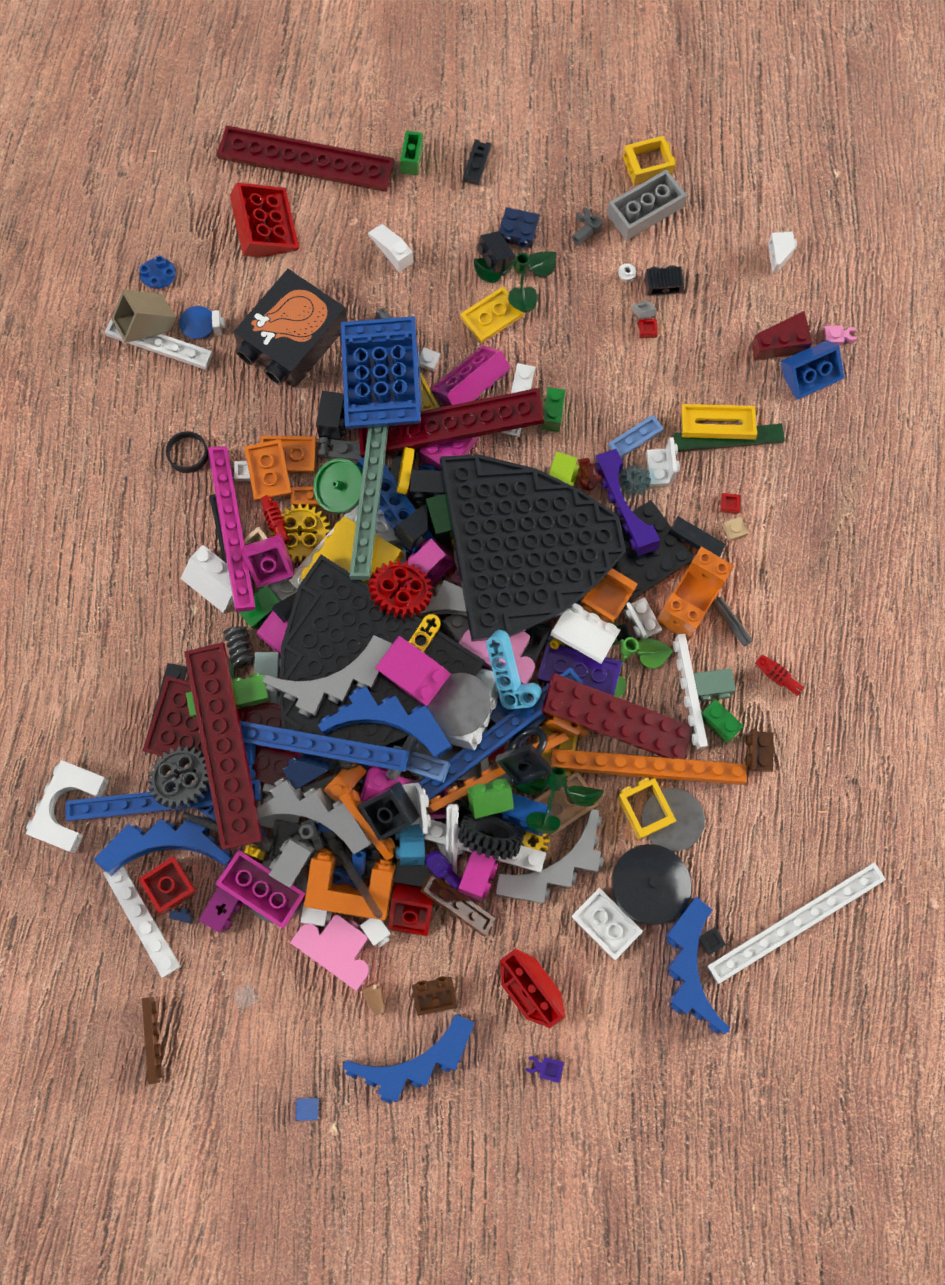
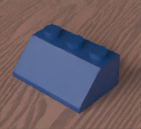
M828 340L780 361L783 377L796 399H800L845 378L839 345Z

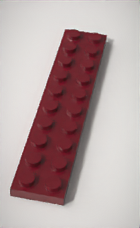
M227 125L225 126L217 152L218 159L384 192L388 190L395 163L394 158Z
M540 388L420 411L421 423L389 426L385 454L404 451L405 447L416 449L545 424ZM358 428L361 458L365 457L368 428Z
M225 643L184 651L221 848L225 850L261 842L263 837Z

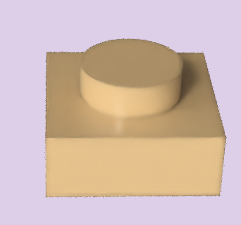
M741 517L726 521L722 525L729 541L747 536L748 534Z

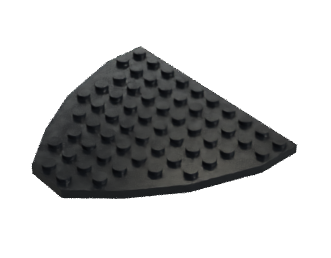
M479 454L441 456L440 466L471 642L488 640L497 630L505 631L509 638L562 615L596 587L626 552L619 516L583 491L536 468Z
M321 554L300 583L281 645L280 679L298 682L328 677L343 670L355 661L366 649L373 636H377L392 644L398 636L409 642L421 624L422 619L414 614L412 618L405 614L404 619H402L401 614L394 618L393 612L386 615L387 610L380 611L381 605H374L375 599H370L371 593L368 592V584L362 580H351L348 571ZM428 624V628L426 629V631L423 628L421 629V631H424L429 636H431L432 634L429 633V630L432 626ZM440 631L437 632L424 654L432 658L451 674L467 673L476 677L485 663V660ZM419 635L415 639V643L419 646L425 645L427 641L423 635ZM380 673L373 690L367 688L378 706L381 705V701L386 697H394L395 695L408 715L411 714V710L419 705L421 707L424 706L382 673ZM357 682L353 683L344 703L339 701L336 704L328 700L326 695L317 715H310V717L299 713L300 709L295 706L298 699L293 702L284 697L285 693L279 691L283 729L384 747L409 736L408 733L401 729L378 723L352 724L324 735L318 724L322 723L321 720L327 715L333 716L338 713V709L343 705L352 704L349 696L352 695L351 692L354 689L358 688L356 686ZM307 754V755L314 756V757H317V758H321V759H325V760H328V761H332V763H337V762L344 761V760H338V759H333V758H327V757H322V756H316V755Z

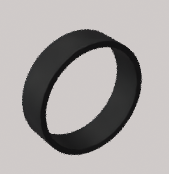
M183 431L175 434L168 441L166 456L175 470L182 473H193L200 470L207 462L208 448L200 435L191 431ZM183 438H195L203 443L205 449L202 459L190 467L178 466L170 459L171 448L177 441Z

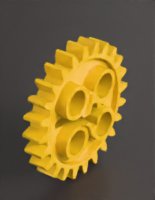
M299 503L296 509L294 505H291L290 511L284 508L285 514H282L286 522L285 530L288 533L289 539L296 541L292 546L285 544L293 563L297 559L302 563L303 559H306L331 531L329 530L330 523H326L328 521L327 517H322V511L316 513L315 506L310 510L309 504L302 508L301 503ZM291 522L296 523L292 528L287 527ZM308 522L315 523L312 527L305 526ZM274 531L270 532L271 537L275 536ZM310 539L315 540V542L312 545L306 544V542Z

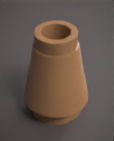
M377 982L362 988V996L374 1012V1015L385 1012L381 986H378Z

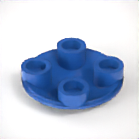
M161 255L148 260L139 267L141 281L147 287L153 289L167 287L173 282L176 275L174 265Z
M193 306L186 309L179 319V326L183 335L193 339L208 338L213 330L212 312L203 306Z

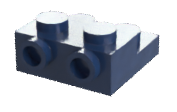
M506 207L499 232L507 244L532 248L540 214Z

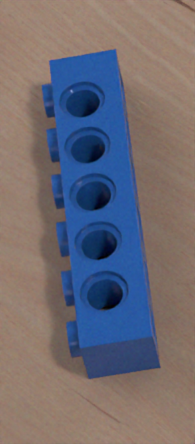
M365 457L358 459L357 462L362 471ZM384 463L379 507L384 514L385 520L391 524L395 533L397 525L416 510L406 495L396 492L397 481ZM427 528L425 541L430 540L431 538L435 540V538ZM403 544L404 549L407 552H409L410 555L417 553L421 549V546H415L413 549L409 550Z

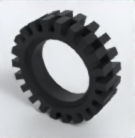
M469 813L462 819L458 839L465 848L469 847L471 852L476 850L478 855L483 853L487 858L493 856V859L500 857L502 860H506V858L512 859L513 856H517L524 834L519 826H515L514 822L508 823L509 819L504 818L502 820L500 819L501 816L498 815L496 817L488 815L475 819L473 814ZM482 833L491 834V835L497 836V837H499V838L490 837V836L484 835V834H482Z

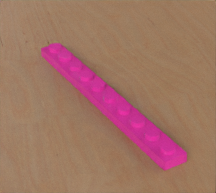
M227 446L208 447L235 612L255 610V602L249 568L243 556L245 546Z

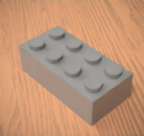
M666 169L610 201L607 216L622 236L628 240L682 209L687 195Z

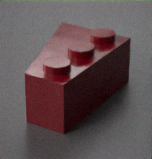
M805 311L756 334L751 344L755 361L795 355L810 348L813 342Z

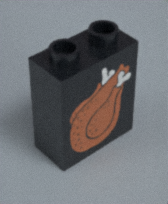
M287 269L233 331L238 346L235 352L248 365H253L257 361L264 366L266 376L277 385H281L286 381L296 388L340 336L341 322H348L346 307L290 269Z

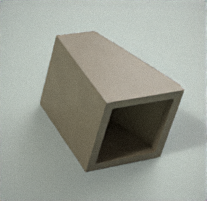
M123 289L111 319L124 342H132L170 332L172 325L175 323L176 316L162 294Z

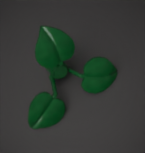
M543 251L530 254L529 256L526 253H519L516 255L515 261L512 260L511 264L504 271L498 273L492 272L484 258H474L473 264L477 275L488 283L498 282L500 275H505L514 266V270L521 274L520 288L516 287L510 290L508 301L513 308L528 313L535 308L538 296L533 287L524 288V274L527 270H533V273L538 277L551 275L555 268L557 253Z
M552 767V774L548 775L546 780L539 778L519 786L515 784L516 789L526 795H535L537 792L542 793L546 790L547 785L549 786L551 793L546 814L532 812L526 818V823L532 830L544 834L554 833L560 827V819L549 815L555 791H560L564 786L566 796L571 797V802L579 806L589 807L599 801L604 790L583 786L568 787V780L565 779L566 771L561 767Z

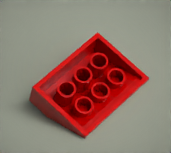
M236 182L230 193V199L242 255L264 257L299 250L286 188Z

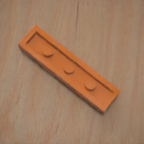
M350 786L342 789L339 797L385 860L391 859L395 852L394 841L390 837L379 841L358 807L362 803L359 794L352 790Z

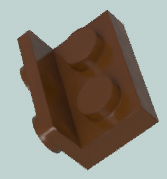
M752 729L746 735V746H749V753H746L745 763L748 765V771L772 772L774 732H759L757 729Z
M441 976L436 980H422L412 985L417 1016L458 1008L452 977Z

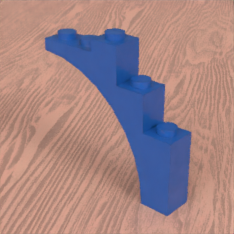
M366 686L363 688L358 687L351 692L352 695L349 696L352 702L351 705H343L338 709V713L333 716L327 715L321 720L322 723L318 724L324 735L352 724H386L401 729L415 737L428 749L435 759L452 749L451 744L426 705L415 707L411 710V714L408 715L395 695L394 697H386L381 701V705L378 706Z
M191 814L176 831H174L176 827L170 821L164 822L160 818L144 836V832L137 825L132 827L128 823L93 860L107 874L112 876L134 859L157 851H192L214 859L225 868L231 862V853L226 849L222 850V848L220 849L216 846L217 841L209 834L205 836L208 832L206 826L208 823L200 815L196 817L194 814Z
M694 897L665 935L670 946L674 949L680 948L666 968L670 971L668 975L677 982L679 980L682 981L668 1002L672 1004L670 1008L677 1014H688L692 1010L691 1014L701 1022L705 1020L709 1024L708 1028L716 1035L719 1033L726 1035L730 1027L717 1015L708 1002L701 986L697 966L699 937L704 923L713 909L699 898Z
M455 1015L449 1028L439 1041L425 1053L410 1061L397 1065L378 1067L346 1060L342 1069L347 1070L345 1074L357 1079L358 1076L365 1078L364 1083L376 1088L377 1084L380 1085L378 1094L381 1095L380 1099L392 1104L393 1101H398L407 1078L410 1079V1084L418 1088H421L422 1085L427 1086L436 1062L440 1064L438 1068L450 1073L451 1069L456 1070L474 1022Z

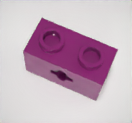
M218 887L198 921L223 934L224 930L226 932L229 930L233 923L231 918L234 913H238L244 903ZM225 907L227 912L225 914L221 913L219 908Z

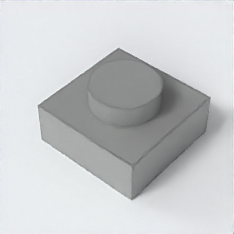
M649 301L632 304V311L640 319H647L650 316L656 315V308Z

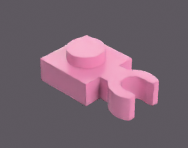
M825 326L823 329L824 341L828 340L837 345H843L845 341L853 343L857 337H852L849 334H853L856 329L850 327L847 330H843V326Z

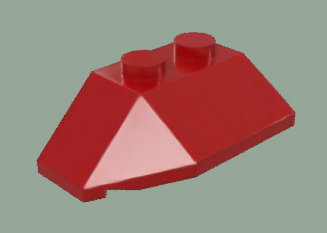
M515 948L500 960L501 985L527 1020L544 1025L550 1029L566 1017L561 992L536 958Z

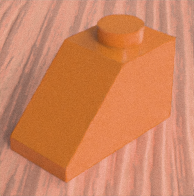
M348 762L325 786L323 791L337 802L340 800L339 797L342 789L347 786L353 788L367 770L359 763Z

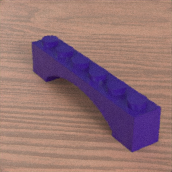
M617 449L596 455L595 463L593 464L594 471L601 477V486L608 492V501L615 507L614 512L622 522L623 533L628 535L630 539L629 545L631 550H635L637 556L659 549L660 539L653 524L647 525L640 520L629 508L621 493L619 474L623 471V462Z

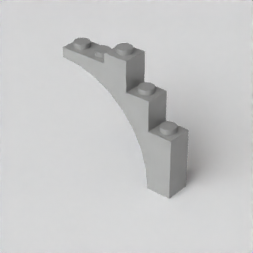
M444 580L442 585H438L435 592L436 597H431L425 611L421 610L419 615L413 613L420 619L425 618L429 614L467 616L462 588Z
M373 636L366 649L355 661L343 670L325 678L296 682L265 675L262 682L267 685L266 689L271 692L285 693L284 697L293 702L298 699L295 706L300 709V714L310 717V715L316 716L326 695L328 700L336 704L339 701L344 703L354 682H357V687L363 688L366 686L373 690L380 675V672L375 667L392 643Z
M283 777L274 783L276 787L270 790L271 795L263 799L264 804L261 806L256 804L259 818L273 814H293L320 822L335 832L347 844L353 854L373 843L343 802L339 800L332 804L322 787L316 791L312 788L303 794L300 788L295 790L290 781Z
M590 810L586 827L579 841L560 861L543 869L541 873L534 872L522 875L499 874L495 896L543 904L544 900L549 898L550 888H546L547 885L570 889L571 884L575 885L577 873L573 872L574 869L597 873L598 868L602 869L604 857H600L601 851L593 850L594 847L597 848L599 836H596V828H600L602 816H598L599 810Z

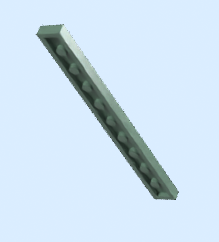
M389 426L368 427L349 574L351 580H370Z

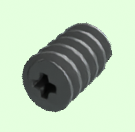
M236 626L223 631V634H225L224 639L228 641L226 646L230 648L228 653L232 655L230 659L234 662V669L246 668L252 665L251 661L255 659V655H249V653L254 651L253 648H247V646L251 645V641H245L249 634H243L247 627Z

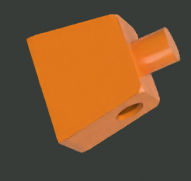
M546 713L543 714L546 716V719L539 725L552 732H558V734L565 732L568 737L578 735L586 737L589 729Z

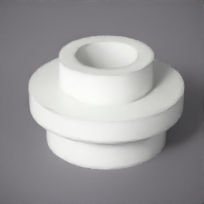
M623 264L618 270V275L623 281H630L635 277L636 269L631 264Z

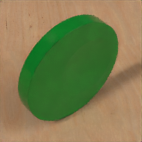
M343 458L332 459L326 462L317 472L313 485L314 495L319 505L325 510L337 514L347 513L359 505L363 474L361 468L354 462Z

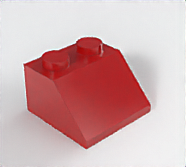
M395 884L388 930L428 936L434 901L420 892L422 887Z

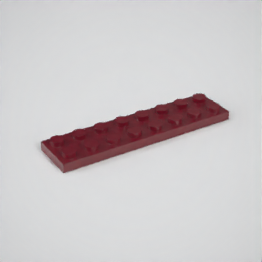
M552 674L541 710L543 713L671 759H685L693 726L690 727L689 724L558 674Z

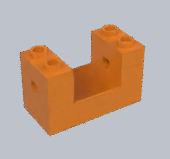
M701 546L680 583L657 618L658 623L677 635L685 634L686 640L689 641L733 570L734 565Z
M323 848L314 854L310 864L304 907L386 920L390 910L397 863L392 862L391 859L386 861L385 858L376 861L372 869L370 886L363 885L362 888L355 889L351 885H346V883L340 885L333 883L337 853H334L331 849Z

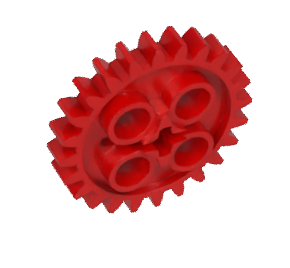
M397 560L395 565L392 561H389L388 566L382 563L381 568L377 567L376 571L372 573L369 581L368 592L371 593L370 599H375L374 605L380 604L379 610L386 609V615L393 612L394 618L401 614L402 619H404L405 614L412 618L413 613L419 615L421 610L425 611L433 594L431 592L433 586L430 585L431 579H426L427 573H420L422 568L414 569L415 564L413 563L411 566H408L407 561L403 565L400 564L399 560Z

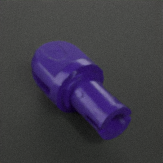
M439 851L430 852L426 857L428 868L437 878H444L451 887L457 888L461 883V878L452 870V863L443 853Z

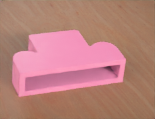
M468 629L459 644L485 660L482 667L493 671L486 647L487 640L471 642L470 630ZM525 632L510 638L521 684H527L530 681L535 668V663L530 657H521L530 640V635Z
M335 915L322 934L315 925L305 924L290 942L356 991L360 989L370 973L369 965L365 961L355 960L369 938L358 930L360 926L351 919L347 922L340 916Z

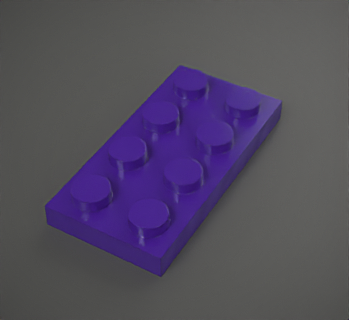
M547 643L537 681L550 683L552 674L561 675L571 667L583 681L584 685L614 696L622 661L605 657L601 664L578 650L563 646L553 649L550 643Z

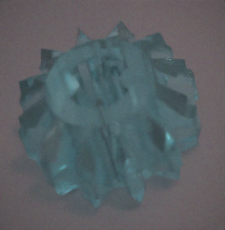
M636 463L633 468L629 464L627 469L622 470L619 481L622 482L620 487L626 488L625 493L632 491L634 496L636 491L641 495L643 490H648L651 478H649V471L644 472V466L638 468Z

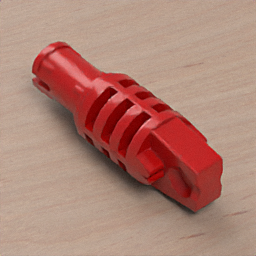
M268 495L260 498L264 508L262 511L269 529L274 531L275 536L281 534L285 544L289 543L290 539L285 530L286 522L277 502H274L272 497Z
M761 655L756 660L755 664L778 686L786 687L795 696L801 693L797 689L800 691L804 689V686L791 677V673L776 661L764 655Z

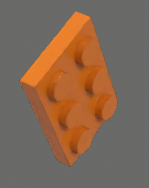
M260 435V443L281 439L288 473L315 474L316 436Z
M281 439L244 446L255 502L261 501L260 498L265 495L272 498L291 495L292 491Z

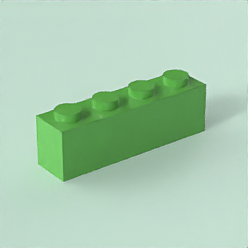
M256 673L250 675L247 679H232L237 709L272 701L270 691L266 689L267 685L262 682L265 677L264 675ZM191 691L186 693L189 714L192 718L197 719Z

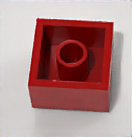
M174 856L138 879L156 910L162 915H165L198 893L180 861Z

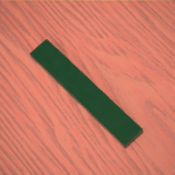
M782 423L758 425L756 439L682 437V432L673 434L674 443H677L678 452L784 443L785 441Z

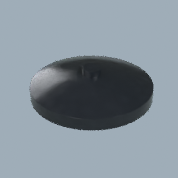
M644 844L631 848L617 861L612 872L611 889L618 907L629 918L645 925H661L679 916L687 906L691 895V879L685 864L674 852L663 846Z

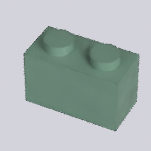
M732 668L693 673L698 699L701 702L710 701L713 697L728 699L736 691Z

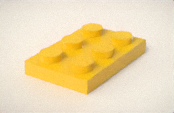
M504 286L460 314L462 321L481 344L525 314L510 305L508 301L509 292Z

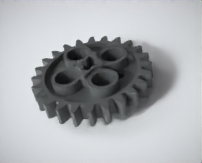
M178 746L176 752L170 748V754L167 755V753L163 752L164 758L157 757L156 759L159 763L151 765L155 770L148 772L152 777L147 779V782L150 784L148 789L152 792L150 795L155 801L162 804L165 808L169 806L174 810L177 805L182 810L183 804L189 808L191 801L196 804L198 803L196 799L198 796L204 798L202 791H209L206 787V784H209L204 754L201 751L198 752L196 748L191 750L186 746L183 750Z

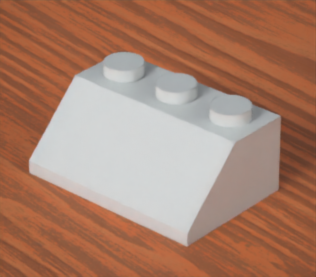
M202 544L189 559L181 580L222 613H225L234 603L227 563Z
M574 604L561 615L550 635L602 664L620 630L614 624L607 623L601 620L598 615L589 613L580 605Z

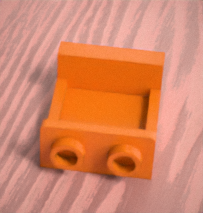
M611 568L600 583L586 594L580 606L587 612L598 615L601 620L614 624L638 584Z

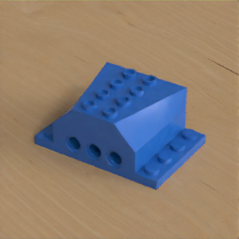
M415 316L341 322L346 429L421 423L420 411H422L423 404Z

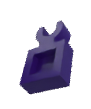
M528 1057L529 1060L535 1062V1067L532 1069L526 1067L527 1072L535 1073L540 1071L539 1078L560 1083L564 1062L543 1057V1061L539 1062L536 1057Z

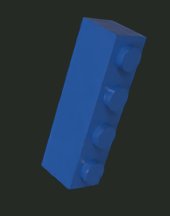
M512 793L514 809L492 814L493 817H496V815L501 816L500 819L502 820L504 818L509 819L508 823L514 822L515 826H519L521 830L542 837L543 833L534 831L527 825L526 818L532 812L546 814L547 805Z

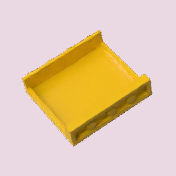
M344 516L342 520L335 524L333 533L325 538L321 550L314 554L309 567L306 566L302 571V581L321 554L350 573L356 528L354 521ZM377 535L375 536L371 576L377 567L381 568L382 563L388 566L389 561H392L395 565L397 560L401 561L404 557L402 550ZM362 580L369 585L370 580Z

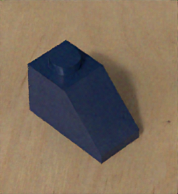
M307 754L299 758L295 755L287 761L288 765L282 771L296 790L327 772L334 764L332 761Z

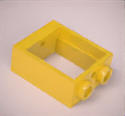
M664 136L624 146L623 159L633 185L644 183L666 169L673 175L676 159L671 155L670 144L666 142ZM660 149L665 163L641 169L636 155Z
M645 778L639 781V786L633 789L631 786L622 789L620 791L621 794L617 797L638 840L676 822L655 778L652 780ZM651 787L666 817L641 828L627 798Z

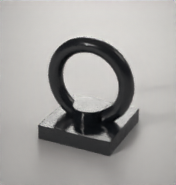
M538 727L527 728L510 741L505 753L496 756L498 765L517 786L552 774V767L541 755L547 745L546 732ZM532 735L539 736L540 740L536 748L531 743L516 748L523 739Z

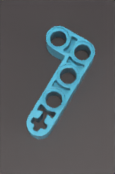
M503 630L495 631L487 640L486 647L502 705L507 709L534 706L542 695L541 687L535 683L521 684L509 635Z

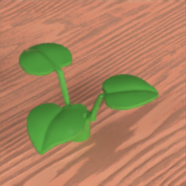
M629 637L625 641L621 639L612 644H621L622 665L627 657L633 656L636 652L637 655H640L641 664L650 669H656L663 665L673 652L666 644L650 638L643 639L638 643L635 638ZM621 676L618 677L614 696L618 698L626 690V680Z

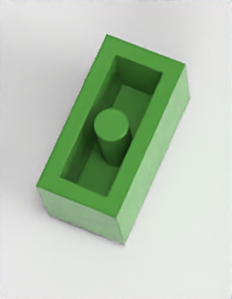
M496 779L493 782L476 784L473 787L467 788L469 809L475 819L514 809L512 788L506 779Z

